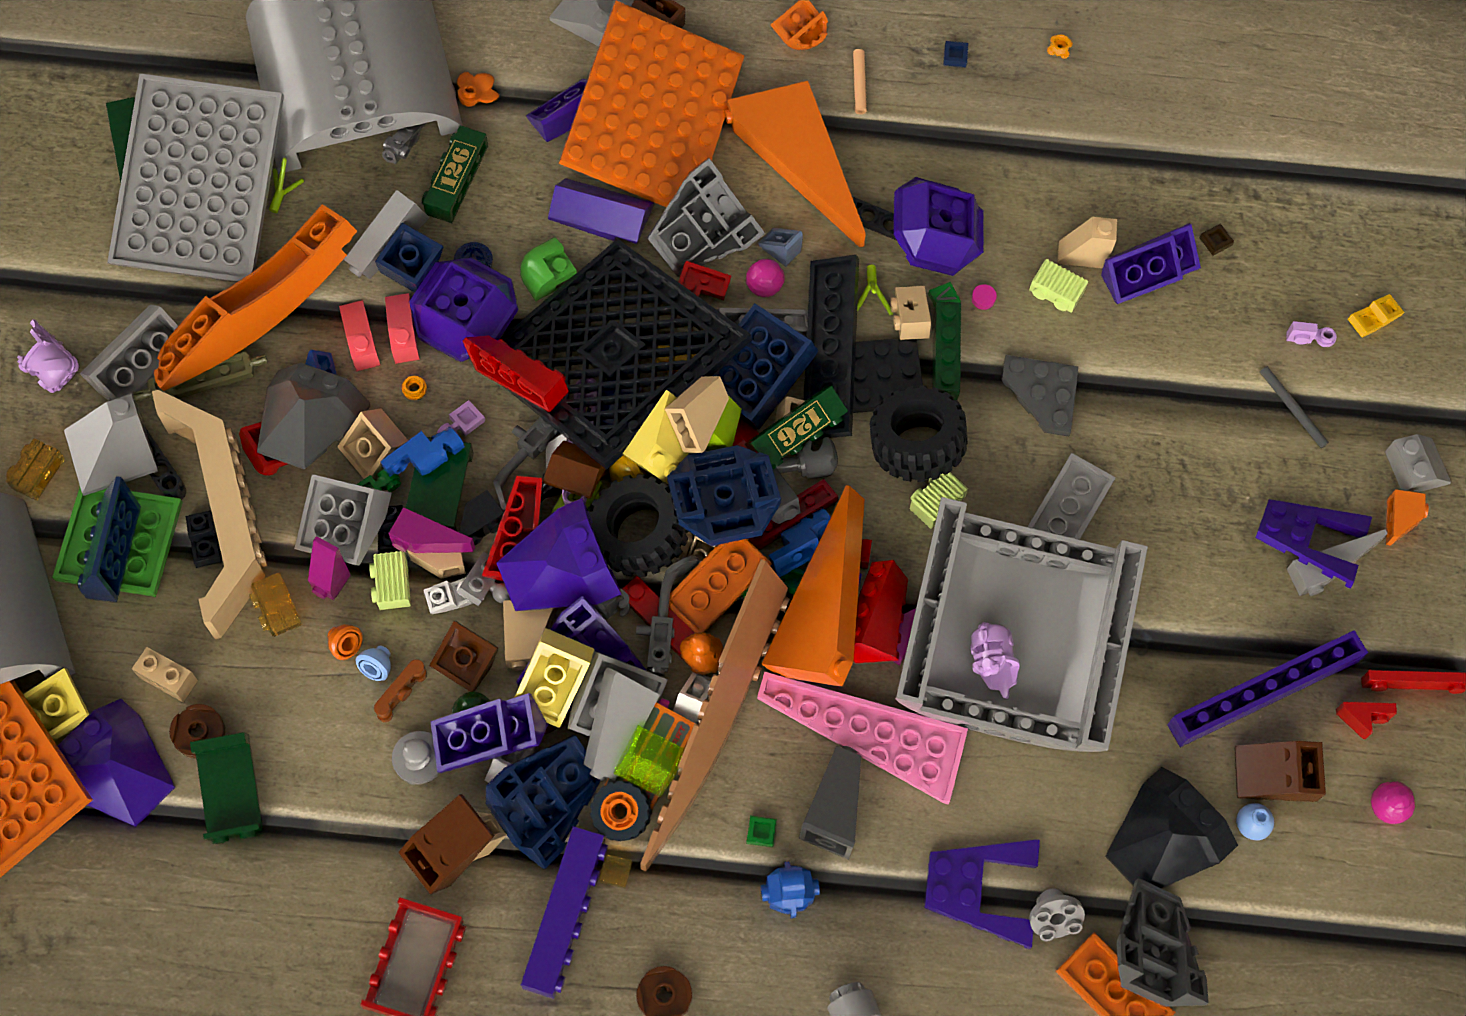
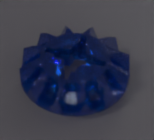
M466 243L459 247L454 255V260L471 258L472 254H474L476 260H479L478 262L492 268V253L482 243Z

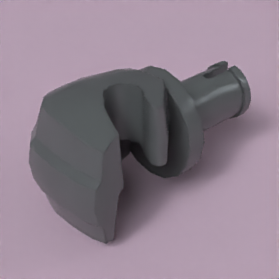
M825 437L820 449L813 451V443L809 440L803 450L797 452L795 456L782 458L784 462L776 468L780 474L798 470V473L801 472L802 477L807 476V478L831 476L838 465L835 444L829 437Z

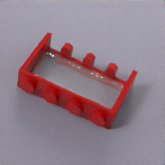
M399 897L397 901L399 908L395 919L390 922L388 928L389 935L385 946H382L379 952L380 960L375 974L372 973L370 977V988L366 999H362L360 1005L363 1009L386 1016H436L438 1007L434 1005L437 996H443L448 982L447 979H444L447 968H453L457 953L453 951L456 942L462 941L466 926L463 925L464 921L461 916Z

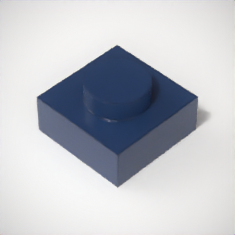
M945 41L943 65L966 68L968 43Z

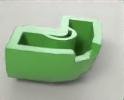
M551 238L532 248L524 256L520 267L522 281L535 302L555 292L557 285L572 278L577 273L576 268L565 254L563 245L556 238Z

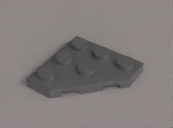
M1005 355L1001 380L1005 386L1014 392L1019 403L1039 422V427L1044 433L1070 436L1079 366Z

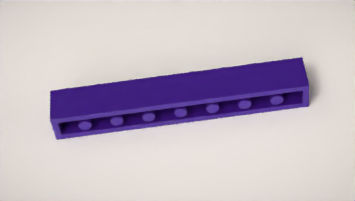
M1355 630L1173 716L1167 726L1179 747L1185 746L1358 663L1368 651Z

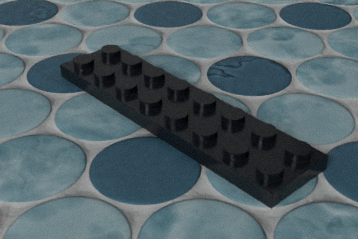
M856 254L814 260L810 263L807 338L814 343L819 352L805 369L804 401L823 388L832 386L848 412L842 415L843 420L833 427L828 425L822 429L824 434L816 440L825 437L852 436L859 258Z

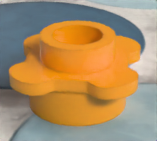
M1065 35L1052 36L1050 38L1051 45L1047 48L1048 54H1055L1064 59L1069 57L1070 53L1068 50L1072 47V41Z

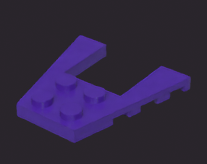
M1269 499L1255 538L1283 553L1287 550L1299 557V562L1305 565L1311 563L1322 569L1323 575L1331 579L1335 576L1345 581V586L1351 589L1359 565L1308 548L1316 523L1361 538L1367 536L1372 517Z
M1040 840L930 852L924 908L956 921L960 920L972 925L976 929L985 930L997 935L999 938L1031 949L1033 930L1029 919L980 913L984 862L1037 868Z

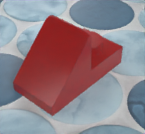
M1343 702L1336 709V714L1361 738L1367 739L1373 733L1372 723H1387L1397 714L1396 703Z

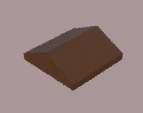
M563 440L551 455L543 483L591 499L605 468L575 444Z
M453 621L429 666L466 690L474 692L491 669L498 647L459 622Z

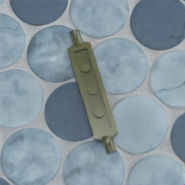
M245 351L235 354L206 372L165 391L157 385L155 378L149 379L146 389L133 392L134 399L138 402L151 398L154 402L152 391L160 390L180 399L254 377V367L268 364L265 354L250 358Z

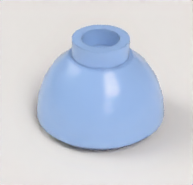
M384 646L364 650L356 657V665L366 677L375 681L386 680L391 670L389 659L391 653Z
M1247 804L1237 814V827L1248 839H1265L1274 828L1273 814L1262 804Z

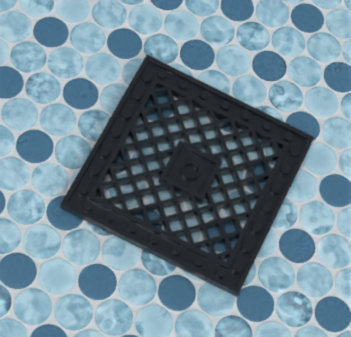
M616 239L500 338L512 349H519L527 356L532 355V360L534 361L538 360V355L549 354V359H540V361L552 371L554 367L565 366V371L561 373L566 379L565 383L569 392L551 412L544 410L511 390L505 389L606 470L624 455L623 452L666 390L675 397H679L699 378L713 376L752 341L750 333L619 239ZM622 279V283L611 284V280ZM638 291V295L627 296V292ZM621 292V297L610 298V293ZM604 294V298L593 299V295ZM654 303V307L643 308V304ZM637 304V309L626 310V305ZM620 306V310L609 311V307ZM592 308H603V312L592 313ZM586 309V314L575 315V310ZM671 315V319L659 320V316ZM654 316V321L642 322V317ZM637 318L636 323L625 324V319ZM602 321V326L591 327V322ZM585 323V328L574 329V324ZM568 324V329L557 330L558 325ZM693 326L699 331H693ZM688 327V332L676 333V328ZM671 328L670 333L659 334V329ZM653 330V335L642 336V331ZM584 337V341L573 342V338ZM567 338V343L556 344L557 339ZM705 339V344L693 345V340ZM543 340H550V345L539 346V343ZM687 341V346L675 347L676 342ZM670 342V347L658 348V343ZM653 344L652 349H647L646 345ZM577 351L579 356H572V352ZM566 352V357L555 358V353ZM687 355V360L675 361V356ZM669 356V362L658 363V357ZM652 358V363L640 364V359ZM582 365V370L571 371V366ZM591 365L595 369H588V367ZM669 371V376L657 377V372ZM651 372V378L639 379L640 373ZM634 374V379L622 380V375ZM599 377V382L587 383L588 378ZM582 379L581 384L570 385V380ZM651 387V391L639 393V388ZM633 388V394L621 395L622 389ZM616 390L615 395L604 396V391ZM598 391V397L587 398V392ZM581 393L579 399H569V394ZM632 403V408L621 409V404ZM615 404L614 410L603 411V405ZM597 406V411L586 412V407ZM579 407H580L579 412H577V411L574 409V408H579ZM614 419V425L602 426V420ZM590 421H596V426Z

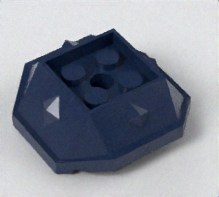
M738 445L687 455L676 469L672 470L667 476L679 525L710 546L762 536L781 504V496L769 456L760 452L756 453Z

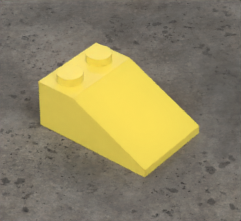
M666 390L623 454L649 474L668 484L667 476L672 470L676 469L688 453L683 452L665 411V408L677 397Z
M545 628L515 697L530 693L545 721L560 728L591 663L594 648Z
M63 668L23 694L56 745L63 741L89 715L67 668Z

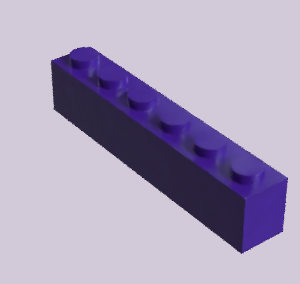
M573 826L521 982L522 989L553 999L556 992H562L566 979L565 976H562L565 965L570 966L574 955V950L571 949L574 938L579 939L583 923L579 921L582 912L587 913L591 897L588 896L591 886H596L600 871L596 870L599 860L604 861L608 850L604 835Z

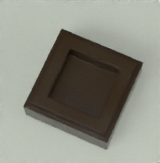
M1221 223L1201 233L1199 237L1212 256L1231 247L1234 243Z

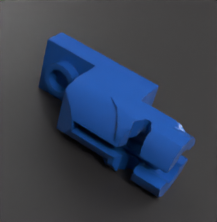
M450 426L432 436L431 441L420 431L380 462L389 477L403 472L410 462L424 476L449 460L446 451L452 452L455 455L465 446L462 439Z
M821 508L812 513L813 519L805 517L801 522L780 533L784 547L768 555L772 563L771 568L779 577L811 560L831 518L825 509Z

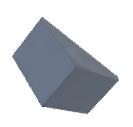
M773 228L758 242V245L786 267L801 252L803 234L798 230Z

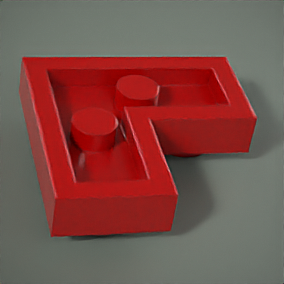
M685 261L678 282L698 297L702 293L724 301L732 276Z

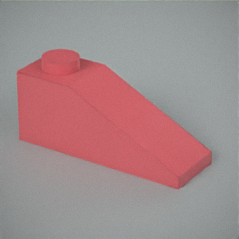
M409 293L385 297L388 332L395 364L420 360L414 320L409 304Z
M363 300L339 306L356 372L380 366Z

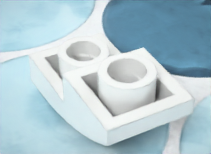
M465 578L452 583L444 581L424 589L431 614L442 613L474 604L457 593Z

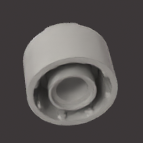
M860 982L846 984L830 994L829 1000L831 1003L827 1008L830 1016H882L872 990L865 989Z

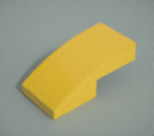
M1388 294L1373 301L1368 307L1352 313L1348 321L1363 338L1391 323L1405 312L1394 298Z

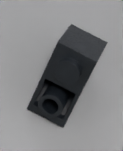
M488 490L467 502L463 513L459 533L473 538L475 546L487 534L498 531L504 514Z

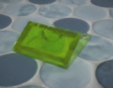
M637 725L613 774L661 797L675 777L685 749Z

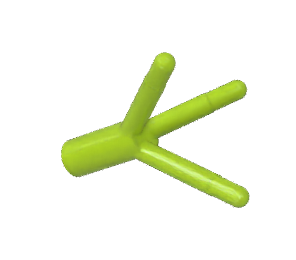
M282 158L279 178L277 169L274 168L272 170L275 193L269 211L273 213H278L284 195L304 182V179L301 178L283 190L286 158Z
M868 265L867 286L858 301L857 312L871 289L873 294L876 293L889 315H892L891 307L877 285L876 266Z

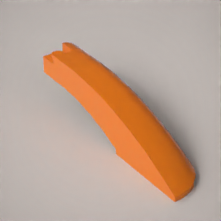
M322 204L298 232L264 264L231 287L211 298L205 296L162 346L157 357L159 367L154 370L157 385L165 391L190 380L237 354L266 334L303 303L343 261L347 254L342 248L352 240L357 230L345 218Z

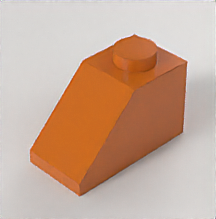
M1395 489L1388 497L1386 531L1388 534L1386 535V545L1391 546L1427 517L1429 505L1425 503L1426 494Z

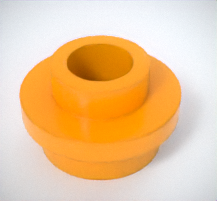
M418 376L406 378L402 384L404 396L410 400L422 398L427 392L426 382ZM412 387L419 388L417 391H410Z

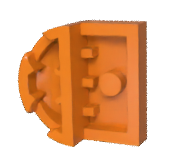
M799 0L771 24V27L790 48L808 50L816 47L826 38L828 19L824 11L819 13L809 0Z

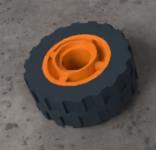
M628 781L611 782L601 787L600 791L594 795L593 803L590 806V817L593 819V826L598 829V833L604 835L609 840L627 841L638 837L646 830L647 825L651 821L652 809L650 805L651 800L647 797L648 794L637 784ZM620 803L627 807V815L623 819L618 818L615 813V809Z

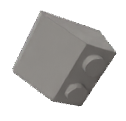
M1415 434L1396 439L1385 451L1398 484L1403 491L1418 493L1451 483L1435 443L1430 437Z

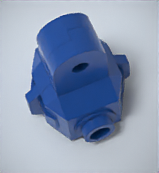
M790 861L784 862L783 868L775 869L767 876L766 884L761 885L762 901H768L770 908L790 914V918H796L797 912L804 911L813 903L815 895H820L818 878L813 879L811 871L802 868V866L790 865Z

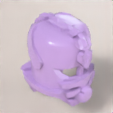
M33 319L30 322L33 327L30 333L37 343L26 356L21 357L18 355V367L25 373L37 376L40 379L38 384L50 393L60 391L73 378L76 371L79 370V364L75 356H72L62 346L63 342L57 341L54 335L47 332L46 329Z
M983 622L978 625V628L971 635L972 643L970 649L974 657L972 669L973 672L981 675L990 690H999L1002 697L1008 699L1009 689L1017 684L1020 667L1019 660L1013 654L1012 646H1014L1012 633L1004 626Z

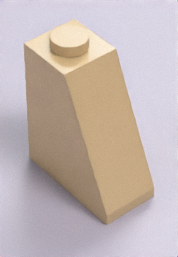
M1091 217L1062 238L1058 243L1057 264L1103 268L1105 259L1110 257L1116 243L1117 219Z
M720 376L699 378L665 408L683 452L702 453L711 439L729 400Z
M506 600L503 601L505 661L507 668H512L514 671H523L531 660L544 629H550L557 608L515 611L512 601Z

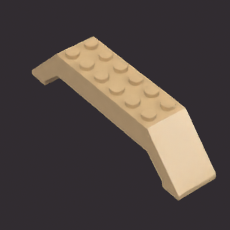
M160 390L152 391L156 412L168 434L176 433L197 446L224 563V568L206 596L198 600L204 624L214 639L222 638L264 579L265 572L263 567L268 566L264 551H261L260 543H262L261 535L254 523L257 519L253 505H250L249 501L251 497L248 484L245 483L243 476L246 475L245 468L238 455L240 453L237 438L234 437L232 428L227 429L222 419Z

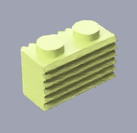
M1045 259L1032 280L1029 291L1038 299H1047L1054 303L1057 309L1061 311L1067 310L1072 313L1085 292L1088 280Z
M951 472L946 475L941 474L940 478L935 480L930 478L928 480L929 485L924 489H917L910 498L912 501L909 509L925 525H928L930 529L935 526L941 497L961 501L966 497L968 488Z
M396 551L374 554V563L369 564L371 579L375 578L376 587H371L372 602H377L380 610L411 607L408 561L405 552Z

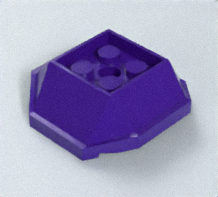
M915 177L894 192V236L900 247L907 254L906 258L911 266L954 276L984 252L983 209L978 206L974 194Z
M473 258L436 262L409 301L419 339L459 362L469 359L468 352L462 342L466 337L489 335L499 340L519 310L512 279ZM462 301H468L466 305L458 306Z

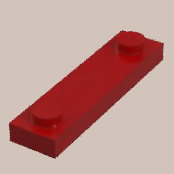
M636 576L622 590L629 596L630 608L647 625L651 626L652 616L658 617L659 597ZM669 608L668 618H673L672 628H675L670 648L684 661L680 652L681 642L691 634H694V632Z
M1369 670L1361 677L1362 688H1371L1375 692L1386 691L1387 689L1449 690V693L1458 694L1466 691V673Z

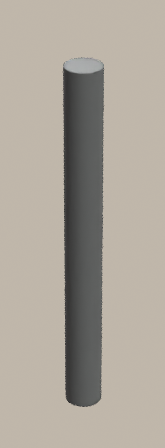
M1269 367L1263 368L1260 374L1320 448L1325 447L1329 443Z

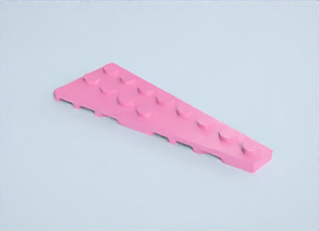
M764 672L757 696L758 700L833 742L855 749L857 754L867 761L942 803L949 805L968 728Z

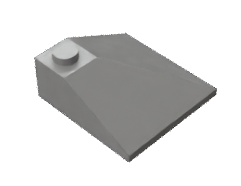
M562 0L549 17V20L599 47L615 1L631 7L634 0Z
M132 394L104 403L64 430L83 496L108 488L116 476L122 477L124 482L158 471L140 409Z
M312 474L294 549L312 553L313 540L317 536L338 547L346 563L359 566L386 518L392 493Z
M594 651L591 663L573 699L568 728L590 736L603 676L607 667L660 694L657 703L661 698L668 679Z

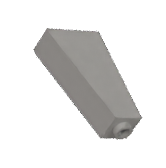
M396 190L344 258L350 264L348 270L359 278L363 274L368 279H371L379 271L375 260L399 226L404 223L418 231L430 217L413 201Z
M608 667L603 676L584 765L592 769L590 772L592 776L602 781L606 777L615 781L660 694Z

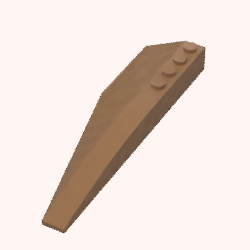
M760 560L719 659L718 676L713 675L708 691L709 698L703 701L700 708L699 722L693 726L678 765V780L675 779L671 783L667 797L669 800L668 804H664L657 821L659 826L657 829L654 828L640 863L641 870L647 871L659 855L708 779L730 736L752 681L757 682L763 667L759 666L771 645L768 643L771 635L776 634L781 624V621L778 620L781 612L785 613L791 599L787 597L788 587L765 560Z

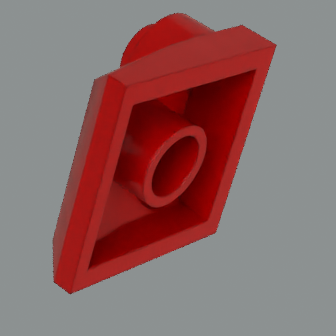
M262 422L242 427L239 432L242 449L258 473L270 476L275 474L279 467L287 465L285 462L257 453Z

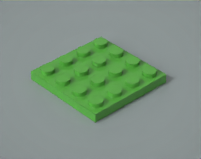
M79 488L52 576L55 581L78 585L79 576L84 573L85 552L87 549L90 550L92 542L90 538L91 529L96 525L98 518L97 505L99 502H102L107 488L83 496L81 488ZM131 491L141 508L120 591L156 597L183 502L180 498Z

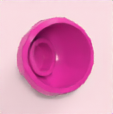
M771 259L758 260L750 266L746 273L748 288L753 294L760 297H770L778 293L785 280L783 270L776 261Z
M1397 781L1384 782L1372 793L1371 806L1374 814L1383 822L1399 824L1405 822L1413 815L1415 799L1413 792L1405 784Z

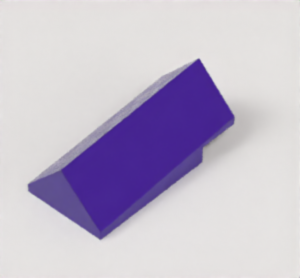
M581 79L526 115L546 142L570 131L587 79Z
M565 178L555 185L548 219L612 241L620 238L637 244L653 209L654 202Z
M1188 223L1105 259L1101 276L1116 304L1182 280L1184 274L1201 268L1192 224Z
M527 693L506 701L497 699L430 721L437 772H447L540 745L548 724L533 696Z

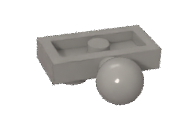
M485 552L481 554L457 590L458 594L479 606L488 591L492 592L493 598L499 603L510 600L504 583H496L495 579L482 576L489 557Z

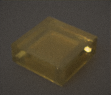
M606 854L599 882L626 889L632 860Z

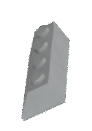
M149 305L79 374L108 401L132 394L134 398L133 392L146 389L148 380L155 378L154 370L159 367L158 354L178 325L160 306Z

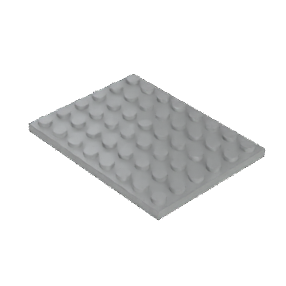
M140 73L107 263L110 265L238 282L255 271L284 95L278 92Z

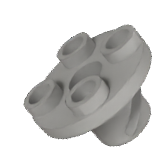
M415 731L408 733L396 743L393 749L392 764L394 770L408 784H425L434 780L440 774L437 772L433 737L429 732Z
M1053 888L1047 889L1040 894L1036 901L1037 904L1030 912L1029 921L1032 930L1040 936L1041 940L1051 941L1054 938L1077 934L1082 930L1085 913L1080 901L1074 897L1064 895L1062 891Z

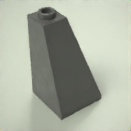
M836 746L803 822L799 836L800 840L848 860L855 844L861 755H858L855 749L848 746H842V748Z

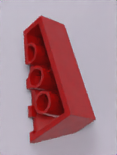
M487 335L466 337L462 341L477 372L548 412H551L569 392L565 383L566 379L558 370L552 371L540 360H532L523 351L512 349L501 339L496 340Z
M516 476L482 573L483 577L503 581L496 563L539 526L542 478Z
M894 560L872 562L858 596L853 659L855 663L899 661L900 653L897 651V646L901 643L902 637L899 629L900 624L904 620L902 606L906 603L908 578Z

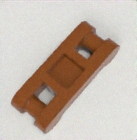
M412 660L375 703L374 711L381 722L386 723L392 720V710L400 701L404 702L410 696L411 688L416 682H422L426 679L427 672L421 660Z

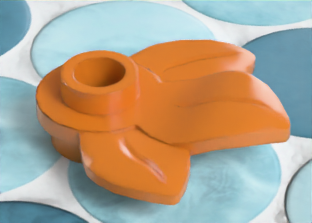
M464 72L457 79V86L459 87L457 96L461 104L465 106H475L478 102L491 103L497 100L500 95L492 90L494 77L491 74L479 73L474 77L471 73Z

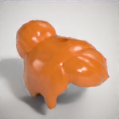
M698 632L682 640L680 652L684 661L692 668L691 671L693 673L706 675L709 673L715 674L718 671L719 659L724 649L719 638L705 632Z

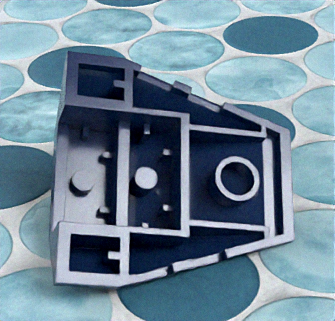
M576 735L570 736L505 767L486 785V806L505 831L512 844L543 869H546L566 847L567 842L565 840L573 826H577L579 822L577 818L584 806L588 805L601 781L590 774L592 769L584 765L586 750Z

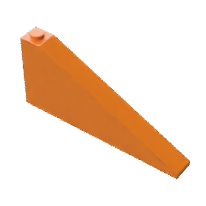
M804 81L727 100L728 110H724L725 120L727 124H731L733 132L858 247H864L866 233L809 82Z
M845 486L764 657L762 665L775 675L843 686L852 667L865 499L851 486Z

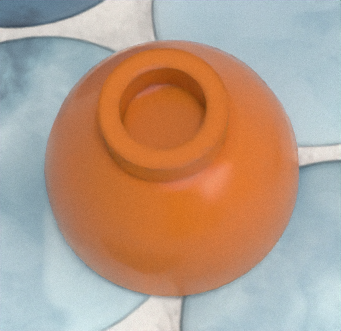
M343 624L333 627L328 632L329 650L339 660H347L353 657L362 645V632L353 625Z

